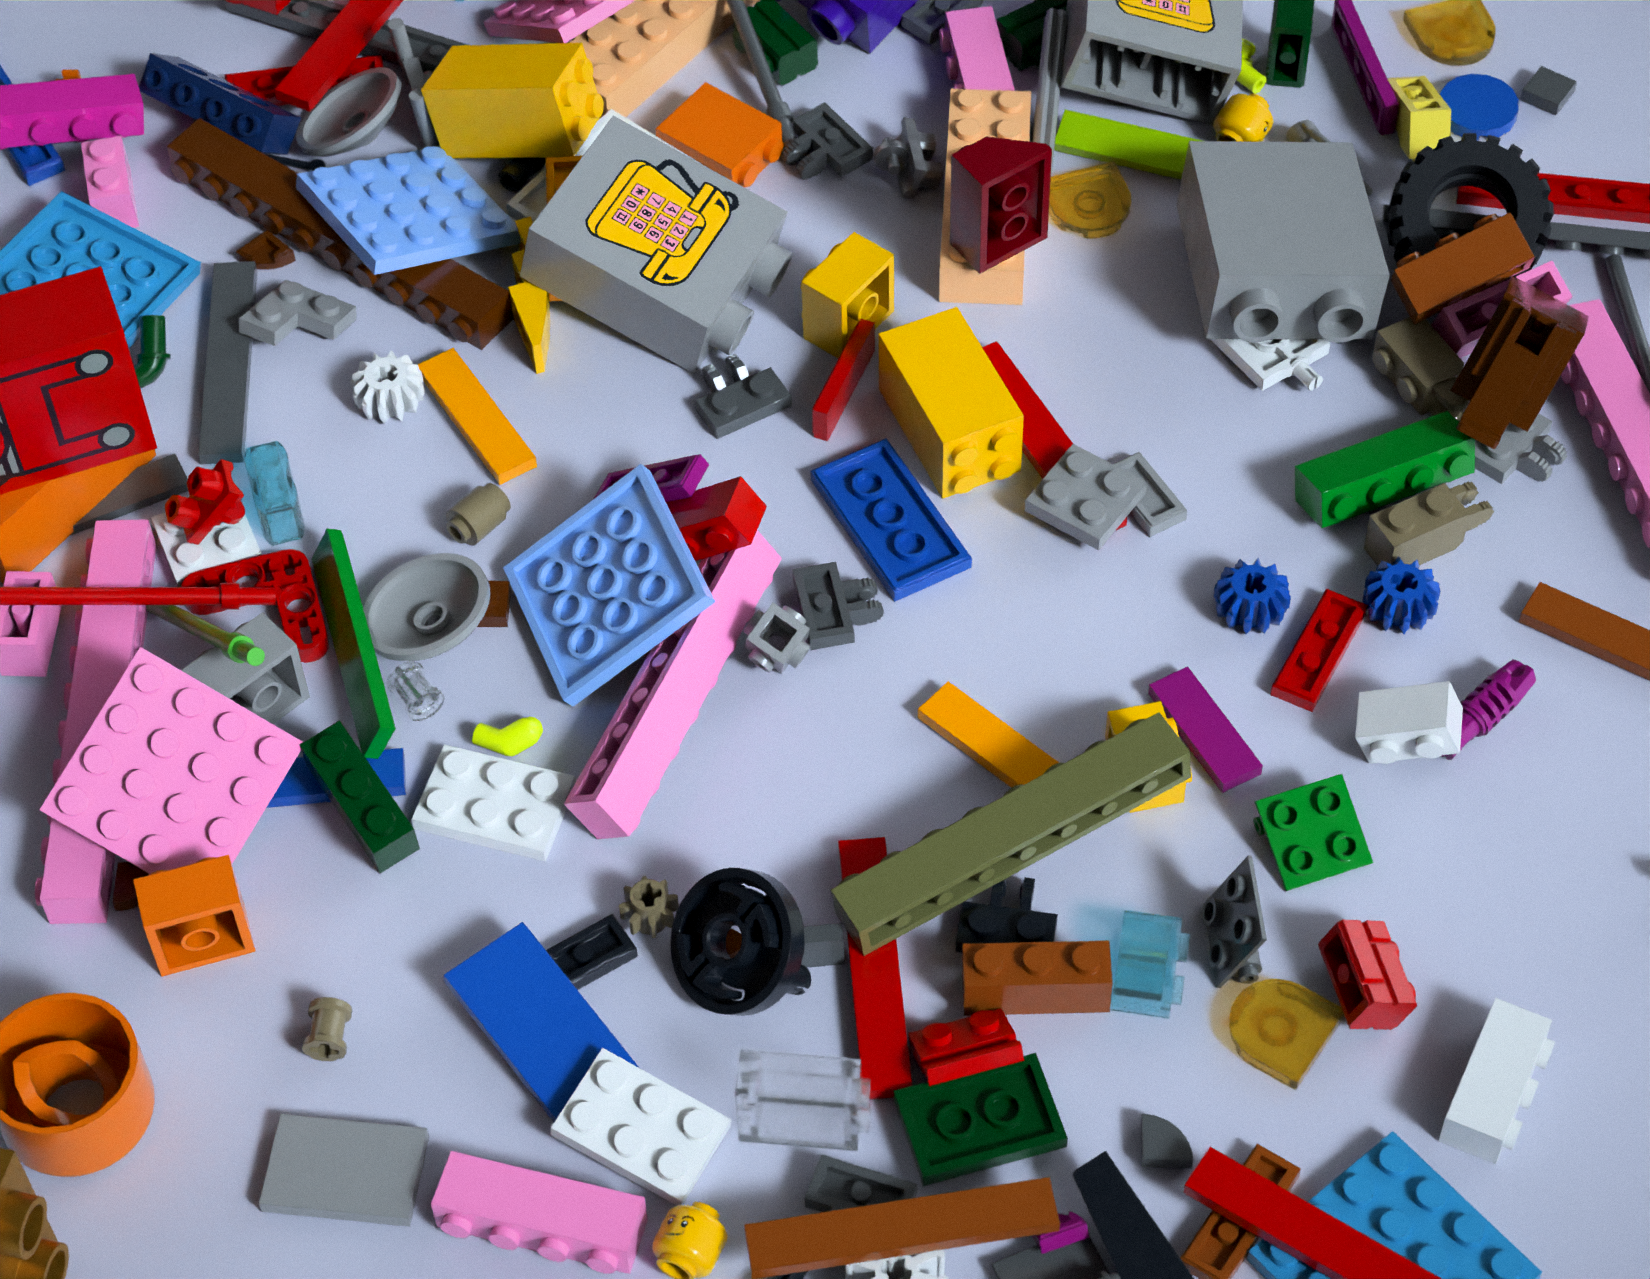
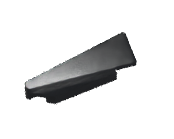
M1106 1151L1073 1172V1178L1121 1279H1194Z

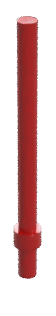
M220 583V587H0V605H220L221 610H239V605L276 604L275 587H239V583Z

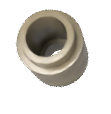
M487 483L484 486H476L446 512V529L456 542L474 546L506 519V513L511 509L510 501L506 494L495 484Z

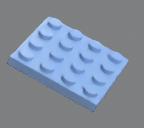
M428 146L422 150L402 154L392 153L386 157L366 161L356 160L350 164L330 168L320 167L314 171L297 174L296 189L374 275L520 244L521 237L515 222L451 156L446 155V152L440 146Z
M642 464L638 465L503 567L563 701L571 706L578 704L715 603L651 471Z

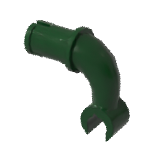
M140 316L141 354L136 355L138 361L134 365L140 388L155 382L164 371L167 360L171 359V354L166 353L165 316Z

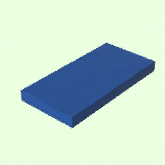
M887 438L810 471L811 482L894 602L972 568V557Z
M521 922L443 975L444 983L553 1122L560 1115L602 1048L639 1068L524 922Z

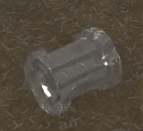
M415 661L404 662L397 666L387 678V688L390 692L400 696L406 704V714L413 721H422L430 718L440 710L444 703V694L439 688L432 687L425 678V668L421 663Z

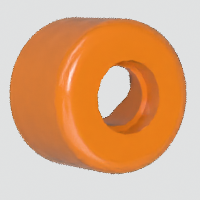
M59 993L32 1000L11 1012L0 1022V1135L7 1148L14 1150L24 1165L50 1176H83L111 1166L137 1145L146 1132L153 1114L154 1085L135 1033L126 1017L117 1008L102 999L87 994ZM88 1079L101 1083L104 1089V1101L99 1110L88 1115H74L46 1104L49 1097L59 1087L72 1081Z

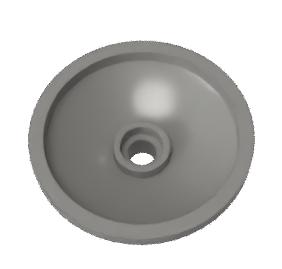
M384 67L368 69L345 79L329 90L311 112L308 111L297 130L296 140L298 145L306 154L327 157L347 153L370 144L387 125L398 105L401 93L400 79L393 70Z
M431 554L401 565L375 586L363 606L375 652L382 657L395 661H419L439 656L453 649L476 629L484 617L490 601V585L482 568L476 562L458 554Z

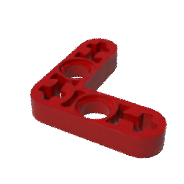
M294 549L281 550L193 572L183 580L181 587H220V583H236L237 580L244 576H254L258 578V581L252 587H275L276 600L284 633L297 644L301 662H315L321 659L329 649V640L309 562L306 555L301 551ZM294 568L295 574L286 575L285 570ZM271 572V581H267L265 573ZM296 599H305L311 602L309 607L301 612H292L287 609L288 605ZM186 605L190 612L197 615H209L225 611L220 609V605ZM309 626L313 642L304 644L300 628Z

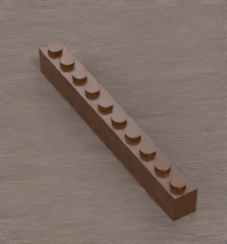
M197 119L167 145L171 162L170 168L179 181L195 186L202 190L210 199L223 202L233 208L240 216L244 218L249 217L263 225L272 234H279L293 242L301 251L310 252L323 259L331 268L342 270L351 275L364 287H372L386 295L394 304L398 306L403 305L414 311L427 323H435L449 331L457 340L468 342L482 350L513 320L510 292L452 259L374 275L296 189V179L299 173L203 119Z

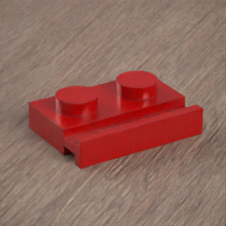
M1001 1008L992 1011H978L970 1017L947 1023H933L927 1025L924 1029L908 1033L910 1049L923 1075H926L929 1086L1024 1061L1022 1044L1020 1040H1016L1015 1031Z

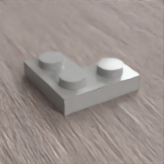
M284 280L239 318V333L276 346L299 326L334 340L356 321V306L341 301L334 296L325 295L304 287L300 283Z

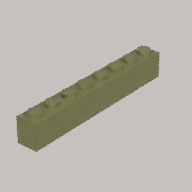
M1160 712L1147 719H1138L1128 725L1123 732L1106 741L1093 743L1084 753L1066 763L1054 764L1042 776L1025 785L1020 784L1010 788L1003 797L984 807L980 806L971 809L962 819L944 829L930 831L920 842L903 851H895L886 855L879 864L860 874L847 876L838 886L831 889L835 913L863 956L1191 778L1190 751Z

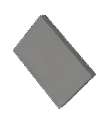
M280 1114L260 1196V1209L262 1212L410 1227L429 1139L428 1130L421 1127Z

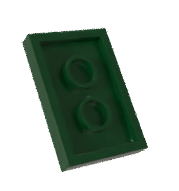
M1036 1053L1025 1055L1024 1061L940 1084L929 1086L925 1082L894 1091V1102L923 1187L1067 1147L1068 1137Z

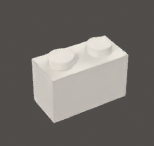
M1450 681L1359 692L1355 738L1369 764H1389L1398 760L1415 758L1433 759L1442 755L1459 754L1463 707Z

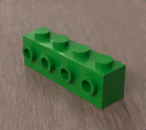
M1448 411L1296 465L1295 501L1321 528L1337 524L1346 519L1376 510L1379 507L1474 473L1475 439L1457 430L1456 427L1459 421Z

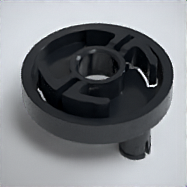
M724 868L700 879L685 895L673 921L670 940L671 958L680 985L696 1004L718 1014L753 1015L770 1008L786 993L792 995L804 994L803 988L798 987L809 989L811 985V973L806 966L801 964L805 944L802 916L789 890L776 878L756 870ZM742 884H746L747 886L755 887V888H757V889L763 891L764 893H766V895L764 896L762 893H760V892H758V891H756V890H754V889L747 888L745 885H742ZM738 926L742 935V944L736 956L730 958L726 949V938L731 927ZM698 934H700V944L702 952H700ZM724 982L726 985L730 987L744 990V998L740 1001H737L736 999L742 998V992L729 989L722 983Z

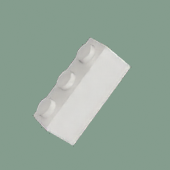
M1495 998L1445 1117L1439 1142L1494 1164L1497 1163L1503 1147L1513 1150L1523 1124L1522 1121L1514 1118L1519 1106L1529 1110L1539 1081L1532 1079L1531 1076L1535 1066L1542 1069L1546 1068L1555 1041L1547 1039L1552 1019Z

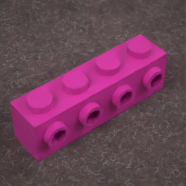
M135 74L0 85V150L8 147L43 146L50 143L85 142L117 136L126 138L144 135L143 100Z

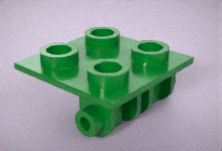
M1342 773L1255 801L1259 816L1253 819L1254 827L1259 836L1266 834L1285 891L1373 863Z

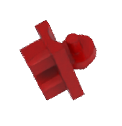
M220 459L212 470L196 466L189 474L186 483L190 496L187 498L173 494L165 503L164 508L168 523L183 527L187 542L199 545L215 525H220L222 522L234 525L239 523L245 515V507L241 502L244 494L235 485L231 477V471L234 469L232 462Z

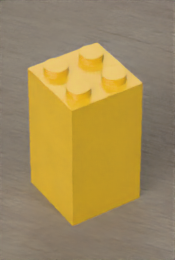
M582 43L452 46L421 89L440 147L446 152V155L452 158H546L575 156L603 113V99L597 93L593 80L592 63L587 59Z
M958 307L878 333L879 390L942 499L957 493L969 492L974 487L997 479H1006L1014 473L1021 471L1024 415Z

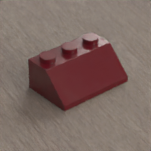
M986 136L971 145L962 147L951 155L950 244L979 274L1048 237L1052 148L1048 144Z

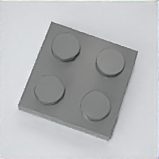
M1072 444L1026 498L1025 512L1100 550L1146 494L1147 482Z

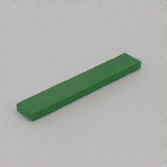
M327 528L311 560L361 752L365 758L378 759L396 727L344 536L341 530Z

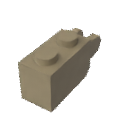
M1408 317L1377 331L1374 352L1372 354L1373 363L1376 369L1381 374H1385L1396 386L1400 397L1406 403H1410L1420 416L1428 412L1434 416L1448 411L1459 421L1464 413L1463 409L1468 406L1469 401L1450 390L1460 374L1464 362L1425 319L1414 325L1411 318Z
M1472 481L1464 482L1462 485H1457L1453 488H1449L1446 483H1443L1370 515L1364 550L1377 566L1381 560L1393 565L1398 556L1404 564L1410 565L1415 560H1418L1419 565H1422L1455 550L1464 541L1465 533L1478 527L1480 524L1486 523L1493 515L1494 510L1488 501L1479 502L1467 508L1464 507V505L1467 506V504L1475 500L1479 493Z

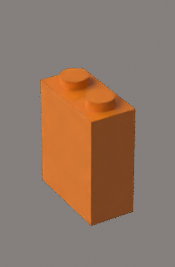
M707 82L655 128L657 137L744 188L751 186L760 172L770 163H774L779 159L784 147L781 122Z

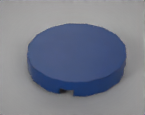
M1483 74L1458 76L1446 83L1440 92V96L1451 108L1450 131L1462 137L1463 133H1476V140H1479L1480 136L1488 135L1501 137L1509 132L1517 121L1519 99L1509 85L1495 77Z

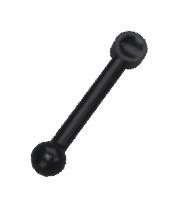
M263 153L285 166L310 171L326 167L325 162L321 159L307 162Z

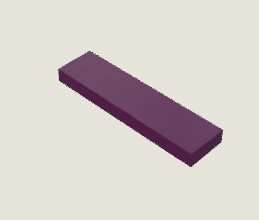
M1335 0L1331 28L1380 135L1392 134L1395 131L1399 103L1352 0Z

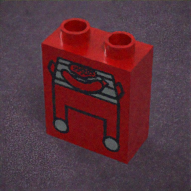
M101 266L0 295V495L157 449L125 334Z

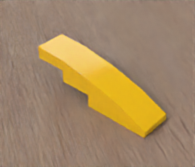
M529 216L515 220L521 237L520 244H518L520 251L512 253L514 276L517 285L508 287V291L510 292L514 322L536 374L545 372L549 349L550 302L548 292L520 277L528 231L533 224L532 218Z

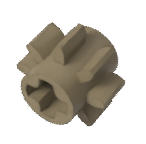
M642 876L641 881L634 884L633 887L625 886L623 888L626 902L619 904L620 918L622 920L630 919L631 934L634 935L641 932L656 938L657 933L664 930L665 927L672 928L674 921L672 912L678 910L679 902L678 895H668L667 880L664 879L659 883L656 880L647 879L646 876Z

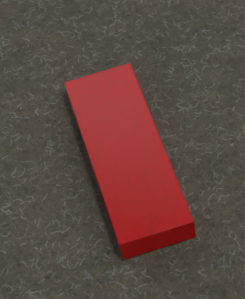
M864 319L858 321L813 405L812 434H814V438L828 442L875 352L874 322Z
M1326 588L1275 679L1270 695L1313 712L1361 625L1368 605Z

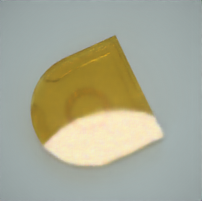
M1448 0L1404 11L1403 22L1417 46L1427 57L1436 62L1451 66L1471 65L1483 60L1493 48L1496 27L1481 0Z
M1115 161L1051 177L1049 214L1053 222L1064 231L1067 228L1071 231L1082 233L1083 238L1088 239L1106 237L1117 232L1130 214L1131 193Z
M1268 979L1248 986L1236 997L1230 1011L1229 1032L1238 1055L1244 1061L1292 1089L1297 1090L1344 1019V1013L1339 1005L1298 983L1283 979Z

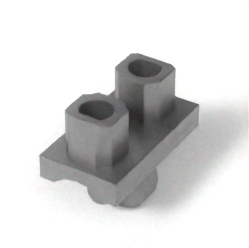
M903 117L901 121V134L896 139L891 137L884 138L882 143L874 150L873 157L879 169L897 175L901 197L913 199L918 188L935 190L943 176L941 162L931 161L936 149L934 134L918 132L915 119Z

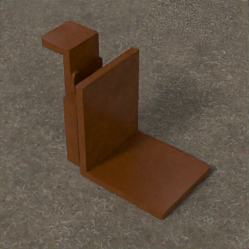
M1512 276L1501 302L1450 390L1470 401L1456 429L1492 449L1497 448L1509 423L1528 432L1582 340L1589 316Z

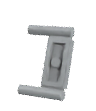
M393 18L388 22V28L405 83L410 85L412 90L409 93V99L424 147H438L440 144L421 92L422 87L432 75L431 70L422 71L419 58H414L403 20Z

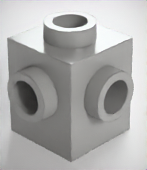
M773 602L765 613L758 610L743 631L748 635L745 648L751 652L748 658L768 673L774 668L782 674L789 664L796 668L811 648L805 642L810 628L805 625L806 619L792 608L784 606L782 609ZM772 636H780L784 639L785 646L781 650H777L768 643Z

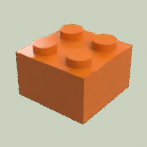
M229 854L217 858H203L194 864L171 870H157L148 876L133 879L143 928L161 977L256 952L245 904Z

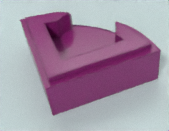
M1068 1211L1069 1215L1058 1213L1060 1221L1059 1231L1032 1235V1238L1042 1254L1089 1238L1088 1226L1085 1220L1077 1213Z

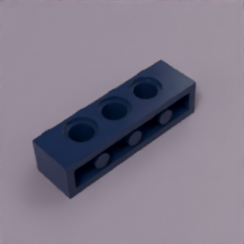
M150 53L139 84L140 92L196 120L201 118L260 152L288 155L301 117L176 56Z

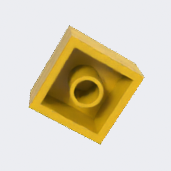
M853 232L842 243L836 244L829 252L828 257L816 268L807 271L801 281L803 338L834 357L839 358L858 321L861 319L875 323V329L879 327L894 312V254L856 232Z

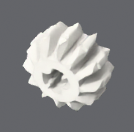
M391 350L387 357L380 358L374 353L372 362L360 361L358 372L352 374L351 384L354 403L358 409L363 410L368 420L379 416L385 424L389 417L395 416L402 421L404 412L416 413L418 402L424 400L423 395L425 391L422 383V372L418 365L412 363L408 355L397 358Z

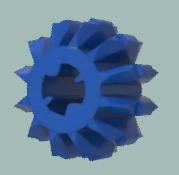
M1399 556L1393 562V565L1381 560L1376 571L1369 572L1364 585L1365 590L1363 591L1362 602L1368 605L1370 621L1383 620L1385 631L1391 626H1398L1402 633L1405 634L1410 625L1422 630L1427 619H1433V616L1436 615L1439 604L1437 601L1441 592L1439 588L1440 583L1433 581L1432 569L1419 570L1418 560H1415L1410 565L1404 564Z
M1259 558L1255 560L1253 565H1247L1243 560L1239 559L1237 564H1235V568H1224L1220 580L1215 584L1213 597L1216 602L1217 616L1226 617L1228 628L1237 625L1243 626L1242 628L1246 635L1254 627L1265 634L1270 624L1280 625L1284 618V613H1286L1290 606L1291 595H1289L1287 576L1278 575L1276 564L1265 568L1261 565Z

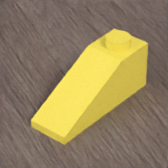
M1426 76L1387 78L1399 103L1395 126L1400 146L1406 156L1415 161L1417 153L1423 148L1429 146L1434 149L1437 147L1439 139L1450 136L1451 108Z

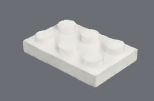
M444 744L413 814V828L546 862L566 813L567 807L564 805V802L576 783L575 776Z
M602 1048L552 1125L551 1136L677 1206L683 1205L728 1132L732 1119Z

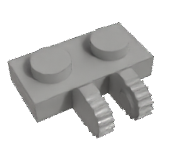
M1538 413L1528 432L1509 423L1496 449H1492L1478 441L1475 444V469L1500 484H1503L1515 470L1528 477H1532L1538 482H1543L1553 473L1551 464L1553 466L1561 465L1566 459L1568 452H1566L1563 444H1560L1559 441L1556 442L1554 438L1548 435L1552 421Z

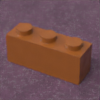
M1511 212L1498 218L1496 213L1486 216L1473 225L1475 230L1461 237L1458 233L1450 234L1435 244V250L1422 256L1419 252H1414L1396 263L1398 268L1394 269L1391 282L1414 325L1440 313L1443 308L1484 291L1530 268L1535 256Z
M1109 940L963 944L964 1016H971L975 1012L982 1010L992 1011L1000 1008L1005 1015L1110 1012L1113 981Z

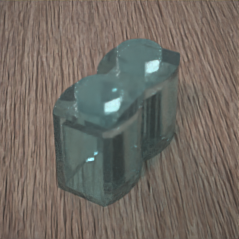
M278 441L247 448L244 463L264 538L271 546L302 539L305 523L285 448Z
M1124 910L1111 1011L1169 1019L1171 1004L1181 1005L1185 976L1175 975L1177 962H1187L1190 934L1181 933L1182 918Z

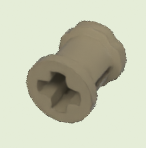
M321 997L312 1000L308 1006V1015L312 1018L310 1034L303 1041V1053L319 1061L332 1062L344 1058L347 1052V1045L343 1041L345 1023L350 1021L352 1017V1007L347 1002L332 997Z

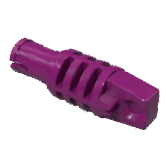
M1512 659L1496 672L1487 676L1474 691L1470 692L1460 702L1463 707L1460 751L1475 736L1487 735L1501 719H1504L1519 704L1536 682L1533 668ZM1456 754L1442 755L1441 757L1445 756L1447 760H1452Z

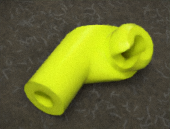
M1242 39L1241 72L1236 81L1251 92L1258 93L1264 87L1266 77L1252 67V55L1256 51L1255 45L1249 40Z
M531 716L520 718L502 729L479 723L473 732L472 743L505 756H515L538 742L543 733V727L537 718Z

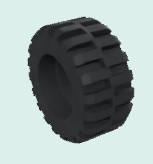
M1463 133L1461 141L1454 142L1453 138L1448 136L1439 139L1437 147L1434 149L1426 146L1417 153L1415 161L1408 162L1402 170L1399 181L1395 184L1389 204L1386 221L1389 225L1387 238L1389 246H1393L1395 249L1394 260L1397 263L1405 256L1414 252H1419L1422 256L1435 250V244L1441 239L1435 233L1429 221L1430 207L1434 199L1440 193L1450 188L1473 186L1494 195L1501 202L1507 214L1511 212L1535 256L1530 268L1514 277L1532 270L1549 239L1552 229L1550 222L1554 215L1553 202L1548 201L1551 190L1547 179L1539 180L1537 176L1540 167L1533 159L1524 162L1520 158L1523 150L1513 143L1509 149L1499 146L1501 138L1488 135L1487 141L1482 142L1476 141V133Z

